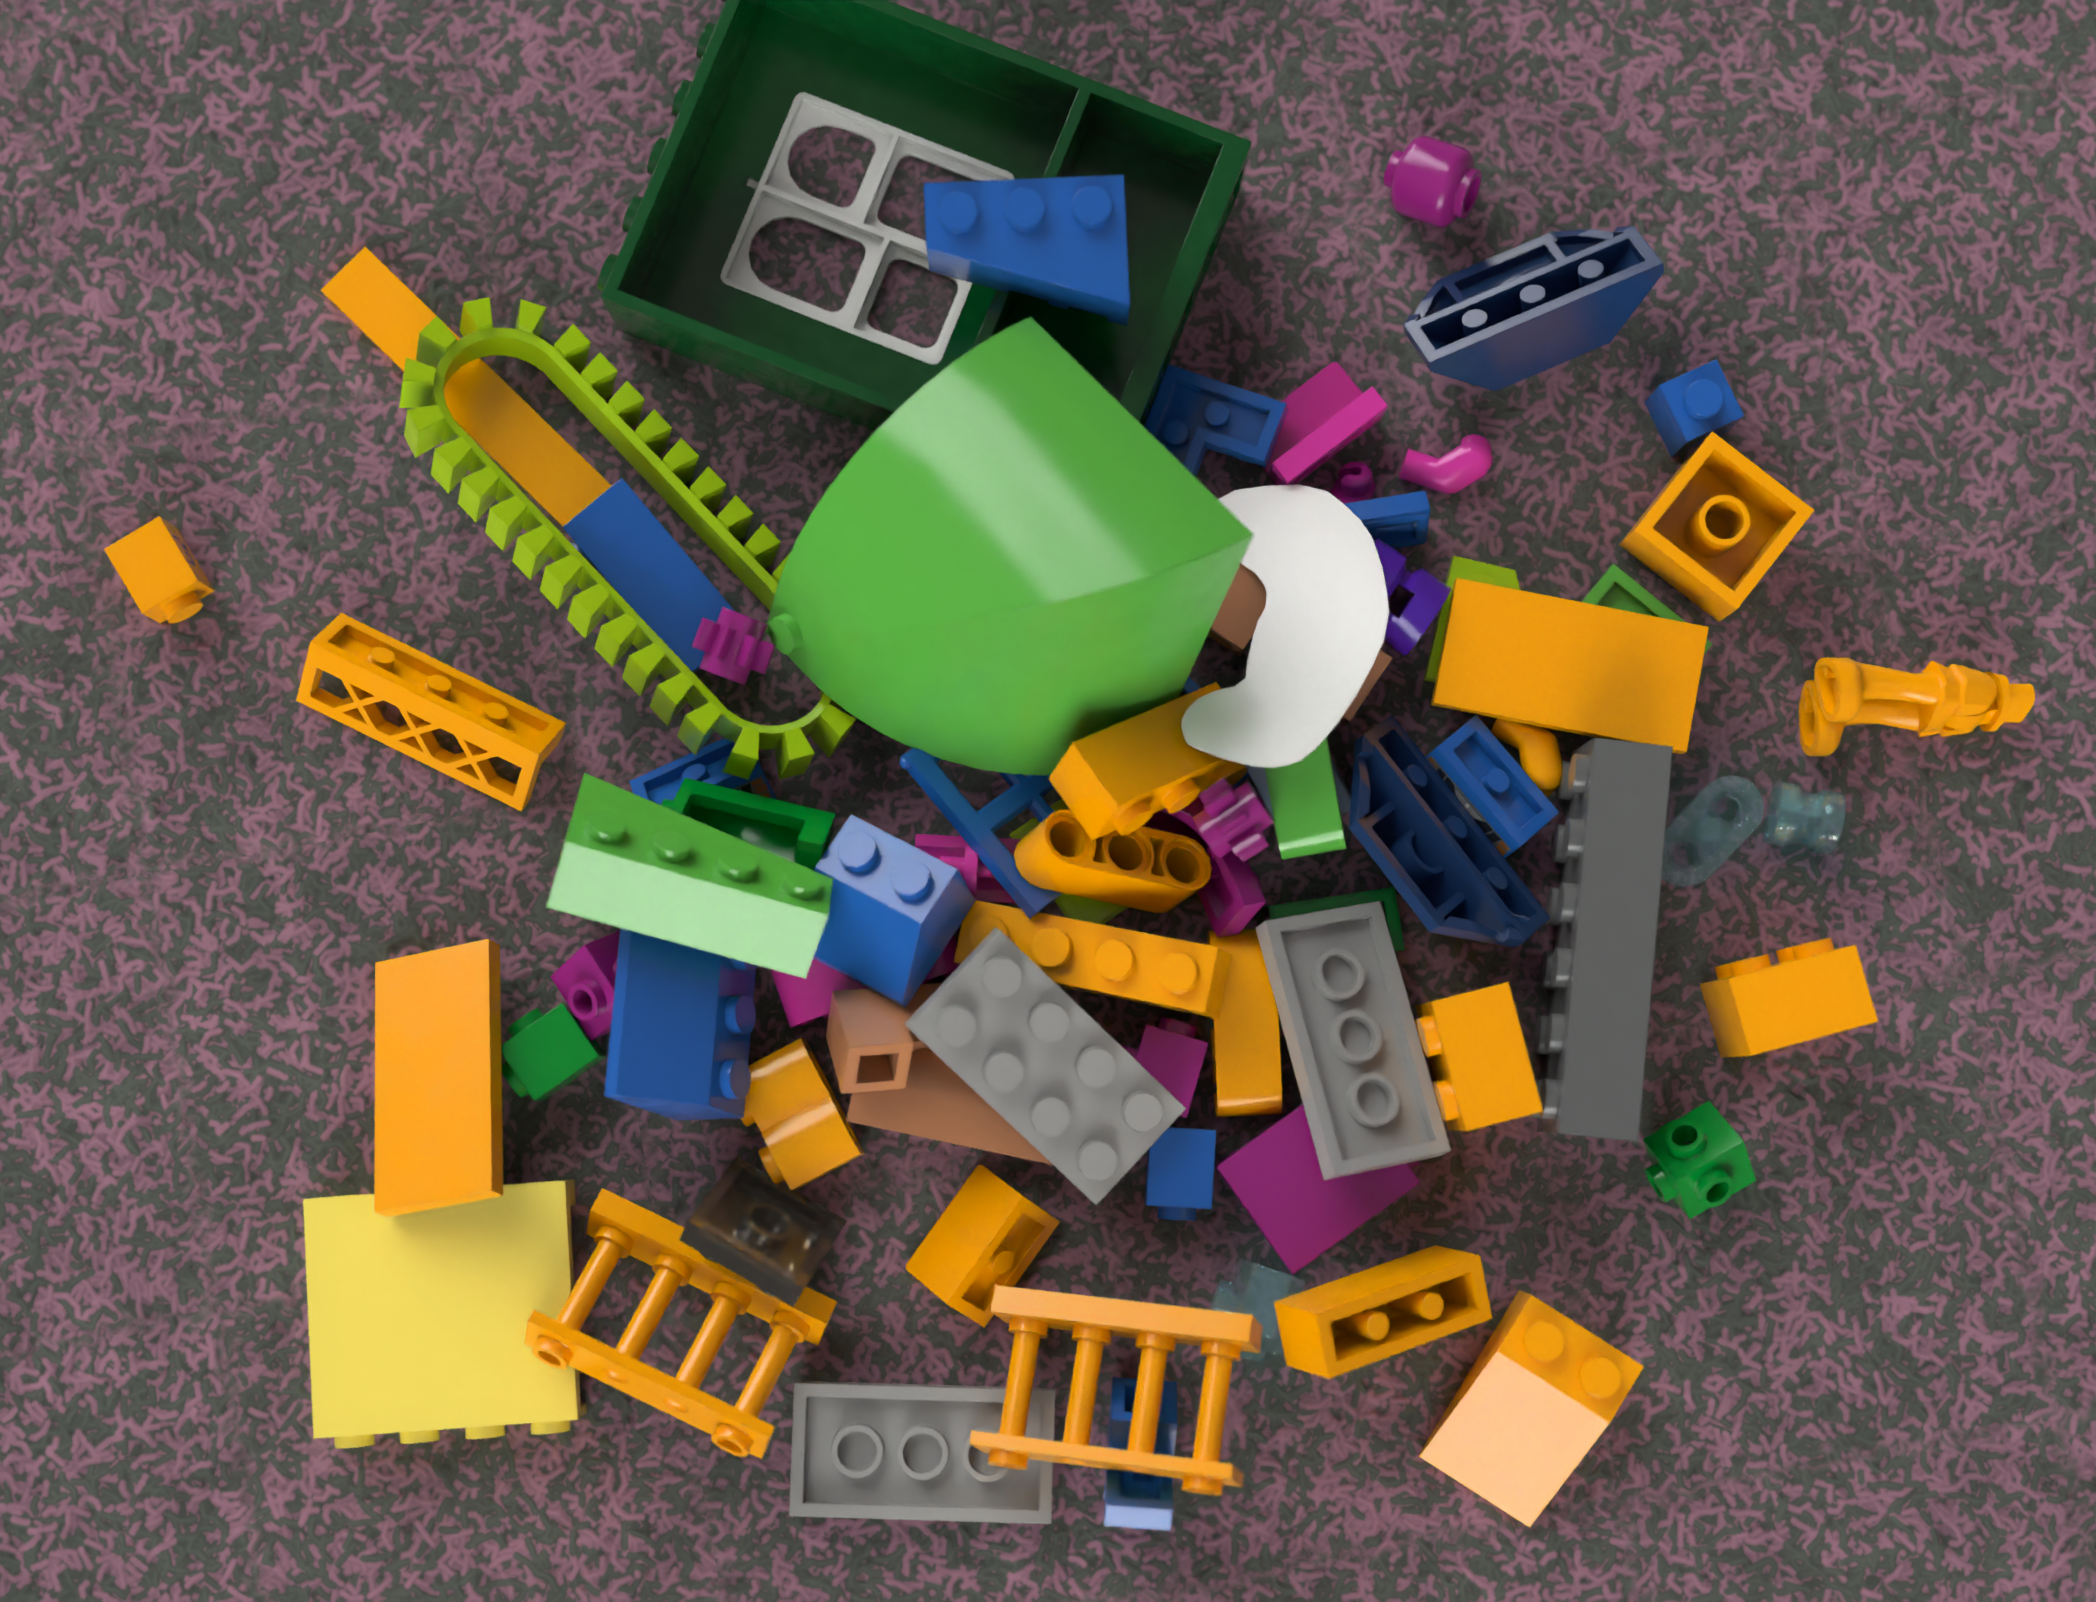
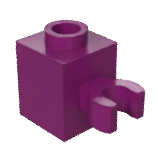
M1161 1017L1158 1028L1147 1024L1144 1025L1137 1049L1119 1045L1186 1108L1179 1117L1187 1118L1208 1043L1195 1039L1198 1027Z

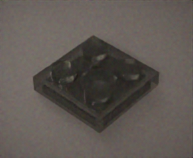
M736 1156L690 1218L679 1240L699 1251L706 1259L721 1264L755 1284L762 1292L775 1296L794 1307L837 1241L847 1220L796 1190H790L789 1186L784 1183L775 1184L767 1173Z

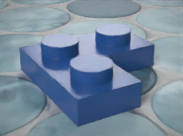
M1168 364L1144 428L1196 478L1207 449L1266 468L1288 408L1284 402Z

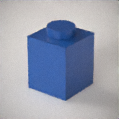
M1717 359L1660 384L1644 402L1671 458L1697 447L1712 431L1718 436L1727 433L1744 417Z
M1169 1127L1147 1150L1144 1204L1158 1206L1157 1218L1196 1221L1197 1208L1212 1209L1216 1130Z

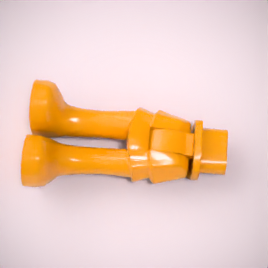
M1820 658L1815 665L1814 680L1805 681L1801 691L1799 702L1800 744L1802 750L1808 756H1829L1836 751L1840 744L1843 729L1846 726L1856 724H1881L1917 731L1919 737L1939 734L1941 737L1972 732L1978 725L1982 731L1994 732L2003 723H2021L2033 707L2035 690L2032 684H2009V680L2005 675L1992 672L1984 673L1957 664L1945 667L1938 662L1931 661L1921 673H1909L1859 663L1850 658Z

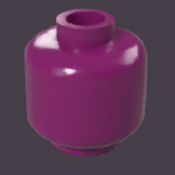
M1420 136L1413 139L1404 152L1400 150L1393 152L1386 166L1383 182L1384 186L1391 188V203L1397 213L1443 228L1452 224L1457 217L1464 219L1469 215L1480 190L1482 172L1479 169H1475L1474 158L1466 148L1429 136Z

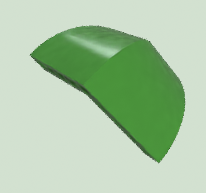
M1029 317L979 344L946 367L900 406L851 458L811 513L791 550L775 592L765 632L770 636L776 648L781 653L786 654L829 698L878 732L908 747L921 749L934 757L976 769L1008 774L1051 775L1073 742L1179 698L1254 534L1034 319Z

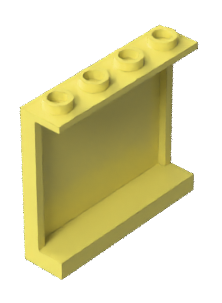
M575 1179L503 1184V1196L390 1217L374 1212V1193L303 1199L313 1439L334 1437L335 1448H356L374 1445V1434L400 1432V1443L414 1444L440 1440V1429L465 1428L466 1439L504 1436L505 1425L530 1423L531 1434H553L570 1431V1420H578L587 1413L586 1403L581 1404L579 1370L568 1366L567 1369L551 1367L539 1360L532 1353V1347L524 1343L527 1322L533 1310L556 1320L574 1288L570 1206L576 1205Z

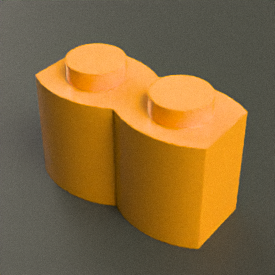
M800 1038L748 1066L751 1075V1085L745 1097L744 1118L740 1119L746 1127L756 1122L767 1146L759 1149L758 1152L769 1176L775 1184L785 1180L790 1190H797L865 1154L850 1123L846 1121L847 1117L805 1039Z

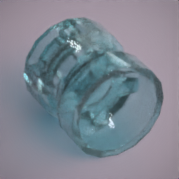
M1782 781L1776 782L1770 793L1763 828L1765 843L1786 847L1795 842L1805 844L1809 852L1832 855L1838 845L1843 829L1846 806L1845 796L1842 793L1821 790L1816 794L1805 793L1798 784Z

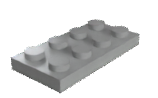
M1381 901L1267 920L1257 926L1255 929L1323 1179L1329 1180L1433 1158L1451 1151Z
M996 927L905 1023L921 1041L1095 1205L1105 1197L1186 1109Z
M795 1381L789 1516L1051 1524L1053 1462L1028 1459L1026 1470L998 1467L987 1463L988 1453H984L969 1444L971 1430L999 1434L1006 1387ZM1032 1388L1025 1437L1054 1441L1055 1388Z

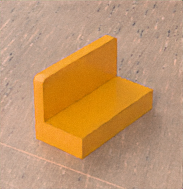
M978 1165L907 1262L906 1270L947 1305L985 1328L994 1315L990 1311L994 1285L1014 1287L1060 1221L1019 1193L988 1168Z

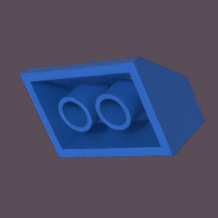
M620 928L604 1096L677 1121L744 1118L745 1097L751 1085L748 1059L750 1035L756 1021L753 997L755 972L758 965Z

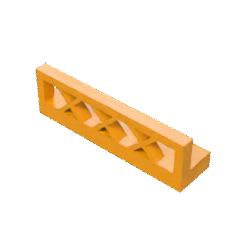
M340 613L310 642L296 701L521 812L527 806L532 796L541 764L559 744L566 725L565 722L343 613ZM323 671L341 679L351 697L341 699L319 688ZM384 700L398 707L407 724L398 727L386 721L375 703ZM441 728L455 735L464 752L453 754L441 748L432 730ZM498 756L522 768L517 785L498 776L488 759Z

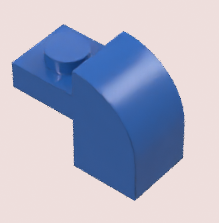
M1112 1377L1107 1448L1127 1450L1137 1385L1136 1378ZM1164 1381L1154 1454L1174 1457L1177 1431V1382ZM1105 1469L1104 1526L1171 1531L1173 1478Z

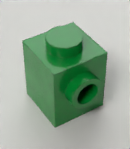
M560 1003L545 1015L539 1008L528 1012L506 1029L512 1038L501 1045V1054L506 1059V1062L502 1064L504 1078L519 1097L522 1098L529 1093L534 1101H545L608 1057L596 1039L591 1041L567 1003Z

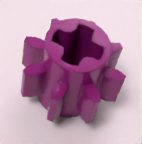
M724 607L721 609L717 622L702 618L692 647L705 652L699 668L743 685L746 684L751 669L765 674L776 645L762 640L768 624Z
M1222 778L1198 794L1204 803V810L1195 815L1193 820L1203 838L1218 858L1233 850L1234 854L1237 857L1239 856L1242 862H1245L1269 846L1262 830L1275 823V821L1248 781L1234 789L1225 778Z

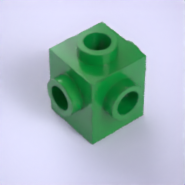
M1710 1101L1676 1120L1667 1122L1658 1131L1643 1139L1651 1165L1645 1168L1644 1172L1651 1187L1664 1203L1673 1199L1689 1219L1709 1208L1723 1204L1731 1195L1756 1181L1744 1141Z

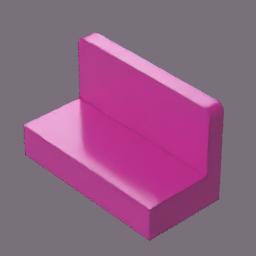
M1332 362L1281 401L1287 404L1288 412L1267 467L1262 468L1275 485H1296L1379 422L1388 405L1373 386L1362 393L1340 364Z

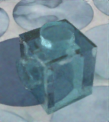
M1241 1257L1238 1258L1231 1282L1219 1280L1210 1310L1253 1315L1263 1326L1260 1353L1241 1351L1240 1356L1258 1362H1263L1266 1351L1282 1356L1283 1346L1274 1302L1302 1292L1305 1280Z

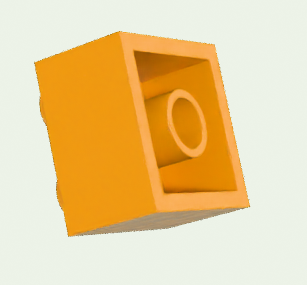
M1712 431L1693 450L1619 545L1720 622L1739 608L1811 516L1814 509Z
M1831 937L1776 950L1779 961L1776 964L1771 965L1769 955L1765 954L1716 966L1714 969L1717 979L1700 984L1721 1058L1753 1056L1878 1022L1856 945L1834 949Z
M1509 982L1415 1006L1418 1019H1414L1424 1057H1429L1435 1080L1432 1082L1441 1117L1446 1121L1448 1130L1469 1131L1543 1112Z

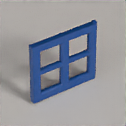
M912 748L900 757V766L909 772L970 848L978 854L979 859L1029 919L1063 894L1042 889L1027 882L1019 873L1014 856L995 834L997 830L1027 808L1040 823L1050 814L1054 813V810L1043 798L1055 789L1048 779L1050 775L1025 776L1024 774L999 772L1010 788L979 811H976L937 764L942 759L917 748Z

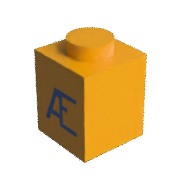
M160 516L104 549L141 613L158 623L167 620L173 624L191 617L203 607L200 599L214 591L177 527Z

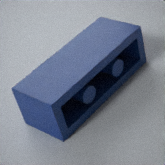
M621 478L562 528L571 537L572 541L570 543L596 570L600 571L614 590L695 674L701 669L699 667L705 654L704 651L692 647L702 618L717 622L722 607L732 611L735 610L623 478Z

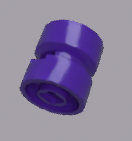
M1377 538L1374 544L1383 567L1388 598L1397 586L1409 594L1395 615L1389 612L1384 642L1388 646L1405 656L1429 627L1446 601L1451 587L1423 568L1410 572L1406 569L1407 557Z

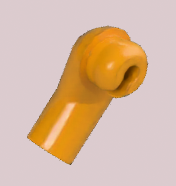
M1497 718L1491 733L1499 740L1519 750L1521 768L1546 797L1550 796L1555 788L1560 785L1562 775V759L1556 736L1544 727Z

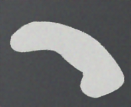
M1272 485L1239 489L1218 499L1254 534L1241 564L1254 572L1264 584L1267 593L1266 605L1257 621L1247 659L1246 678L1236 686L1216 690L1198 698L1186 710L1182 718L1181 728L1189 746L1226 760L1253 767L1276 768L1301 761L1320 745L1338 724L1358 694L1382 647L1388 622L1389 607L1383 567L1372 536L1362 521L1328 491L1303 485Z

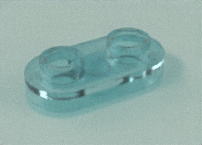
M1724 776L1705 785L1666 826L1661 878L1669 884L1688 887L1701 883L1711 877L1759 826L1764 813L1763 799L1759 790L1750 781L1738 776ZM1721 798L1731 800L1736 806L1737 813L1732 821H1725L1717 814L1716 806ZM1678 843L1688 845L1693 851L1694 858L1688 867L1680 866L1673 858V850Z

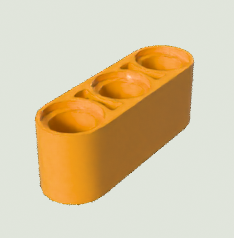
M1058 810L1050 814L1019 841L1014 853L1015 864L1019 873L1027 882L1036 887L1154 913H1165L1173 909L1204 887L1210 879L1212 869L1210 858L1205 849L1196 840L1187 836L1141 826L1127 835H1121L1118 830H1115L1092 841L1071 810Z
M1243 929L1239 934L1217 938L1214 930H1208L1207 945L1219 947L1232 955L1219 1019L1210 1017V1019H1214V1029H1211L1213 1083L1217 1085V1093H1214L1216 1117L1281 1115L1282 1079L1279 1016L1256 929Z

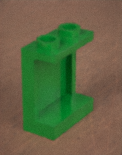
M684 778L674 800L664 799L661 806L815 871L816 865L830 846L836 815L835 813L689 778Z

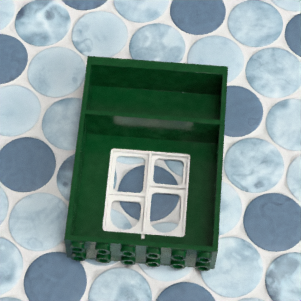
M721 0L725 4L717 23L708 22L700 36L696 57L701 61L693 80H683L675 95L672 116L676 117L670 134L667 139L660 137L651 151L647 173L652 176L643 197L635 195L626 210L622 229L627 235L619 254L611 253L607 257L599 275L598 290L602 291L600 297L617 329L630 336L869 430L876 431L920 388L954 361L994 335L1031 317L1144 427L1168 364L1170 365L1243 184L1252 142L888 0ZM822 126L842 128L871 140L875 145V153L855 201L848 207H838L810 196L799 189L790 176L788 167L790 150L798 137L812 128ZM906 156H913L975 181L1124 175L1130 300L1127 326L1107 321L1108 317L1073 307H1068L1067 310L1049 305L1048 300L1012 290L1006 293L946 276L956 282L958 291L935 345L929 348H922L872 328L867 320L889 265L895 260H905L929 270L926 241L886 226L877 217L878 210L899 161ZM792 218L808 222L862 244L866 250L865 257L843 308L836 312L827 311L776 291L759 281L751 269L749 253L752 240L761 228L774 220Z

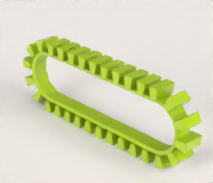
M490 297L463 302L459 328L463 338L458 341L440 318L436 316L419 332L417 361L406 358L399 408H413L407 409L404 437L415 458L439 445L441 441L444 443V445L434 449L431 476L448 494L462 480L458 504L475 522L489 509L485 533L502 551L522 531V528L526 530L527 533L517 537L512 562L531 580L550 557L555 561L545 567L540 591L557 609L573 593L577 586L583 591L573 596L567 620L584 638L590 634L604 615L609 618L610 622L602 625L594 649L612 668L632 644L639 650L629 655L622 678L639 697L646 691L659 673L666 679V681L657 685L649 707L667 726L687 702L692 706L694 711L685 715L677 737L694 755L699 752L715 731L725 739L735 743L722 772L747 780L758 760L759 749H776L775 757L779 780L804 774L815 754L805 737L808 734L830 758L848 736L856 718L838 709L844 708L829 698L822 690H820L818 704L810 713L795 722L783 725H759L746 721L730 712L462 427L458 425L446 405L444 388L450 377L461 366L477 358L492 355L511 356L521 359L543 371L769 611L771 610L782 571L790 553L772 573V576L765 570L774 561L781 544L779 539L762 524L745 546H742L738 540L746 535L754 513L737 495L731 499L717 518L711 513L719 507L726 484L709 466L692 484L690 489L685 486V483L693 477L699 455L680 438L664 456L663 460L658 457L666 449L672 427L655 409L638 426L635 432L631 429V427L639 422L645 399L626 381L608 403L605 401L606 398L612 395L618 370L601 352L581 372V375L578 373L586 365L591 342L574 324L557 340L553 347L540 338L547 307L522 299L520 300L515 329L505 327L492 328ZM468 470L472 473L464 477L468 473ZM495 499L499 502L498 504L490 507L495 502Z

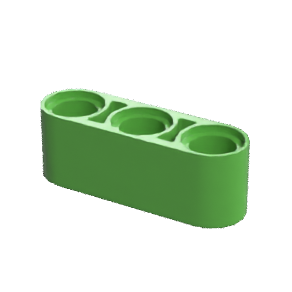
M1327 737L1313 752L1301 761L1282 767H1265L1282 860L1346 849Z

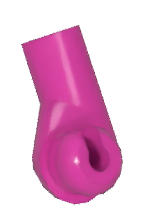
M1472 434L1462 438L1461 445L1440 458L1408 448L1398 478L1446 494L1457 493L1484 477L1488 472L1493 460L1491 445L1486 438Z

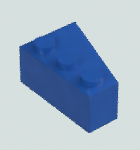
M1124 175L924 183L926 250L929 271L1006 293L1009 290L1048 300L1049 305L1067 310L1068 307H1073L1108 317L1107 321L1127 326L1130 300Z

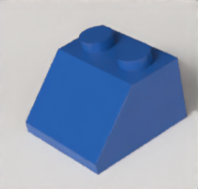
M851 814L815 867V872L832 878L833 883L829 915L814 959L906 1008L976 900L957 868Z

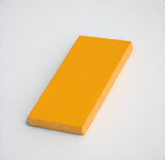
M1456 578L1451 593L1431 705L1595 738L1673 746L1672 753L1683 754L1687 752L1709 627Z
M490 939L375 962L374 1212L390 1217L503 1196L500 945Z

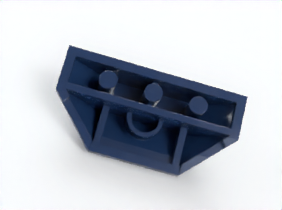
M1635 226L1617 227L1614 232L1595 229L1550 232L1437 280L1421 300L1414 315H1410L1403 323L1404 332L1431 372L1496 392L1610 343L1662 276L1664 265Z
M1393 715L1380 722L1355 741L1349 829L1429 932L1516 948L1551 918Z

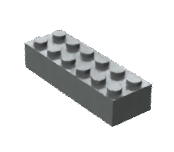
M1593 738L1571 753L1570 762L1562 761V775L1560 785L1557 786V798L1567 800L1565 824L1555 825L1551 843L1552 862L1561 863L1559 888L1550 887L1545 909L1551 917L1546 922V925L1555 926L1553 952L1544 951L1539 976L1540 988L1549 990L1547 1016L1538 1015L1534 1030V1052L1544 1054L1541 1080L1535 1079L1543 1112L1528 1115L1529 1118H1538L1537 1132L1638 1142L1673 746Z

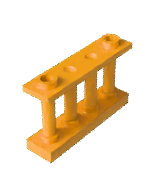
M602 1188L590 1209L586 1231L587 1235L594 1238L597 1246L556 1320L533 1310L527 1322L524 1344L532 1347V1353L551 1367L567 1369L568 1366H571L711 1434L712 1441L719 1448L730 1454L745 1457L750 1453L762 1459L775 1426L758 1418L795 1344L806 1340L818 1346L830 1322L837 1301ZM630 1255L651 1265L655 1276L614 1349L581 1333L580 1330L620 1258H627ZM688 1283L711 1294L714 1304L674 1378L639 1361L678 1286H686ZM748 1312L769 1322L773 1332L735 1407L699 1390L737 1314L742 1315Z
M994 1285L990 1311L1005 1323H1009L1008 1331L1014 1334L999 1434L971 1430L969 1444L989 1454L988 1464L1003 1468L1026 1470L1028 1459L1178 1478L1183 1479L1182 1490L1215 1496L1222 1495L1223 1485L1243 1486L1244 1473L1233 1464L1219 1463L1232 1363L1233 1361L1240 1360L1241 1351L1260 1353L1263 1326L1253 1315ZM1048 1328L1072 1331L1071 1339L1077 1341L1063 1442L1025 1437L1040 1338L1047 1337ZM1112 1336L1135 1338V1347L1142 1349L1127 1450L1089 1446L1103 1347L1111 1345ZM1176 1343L1201 1346L1200 1355L1206 1357L1193 1459L1154 1454L1168 1353H1175Z

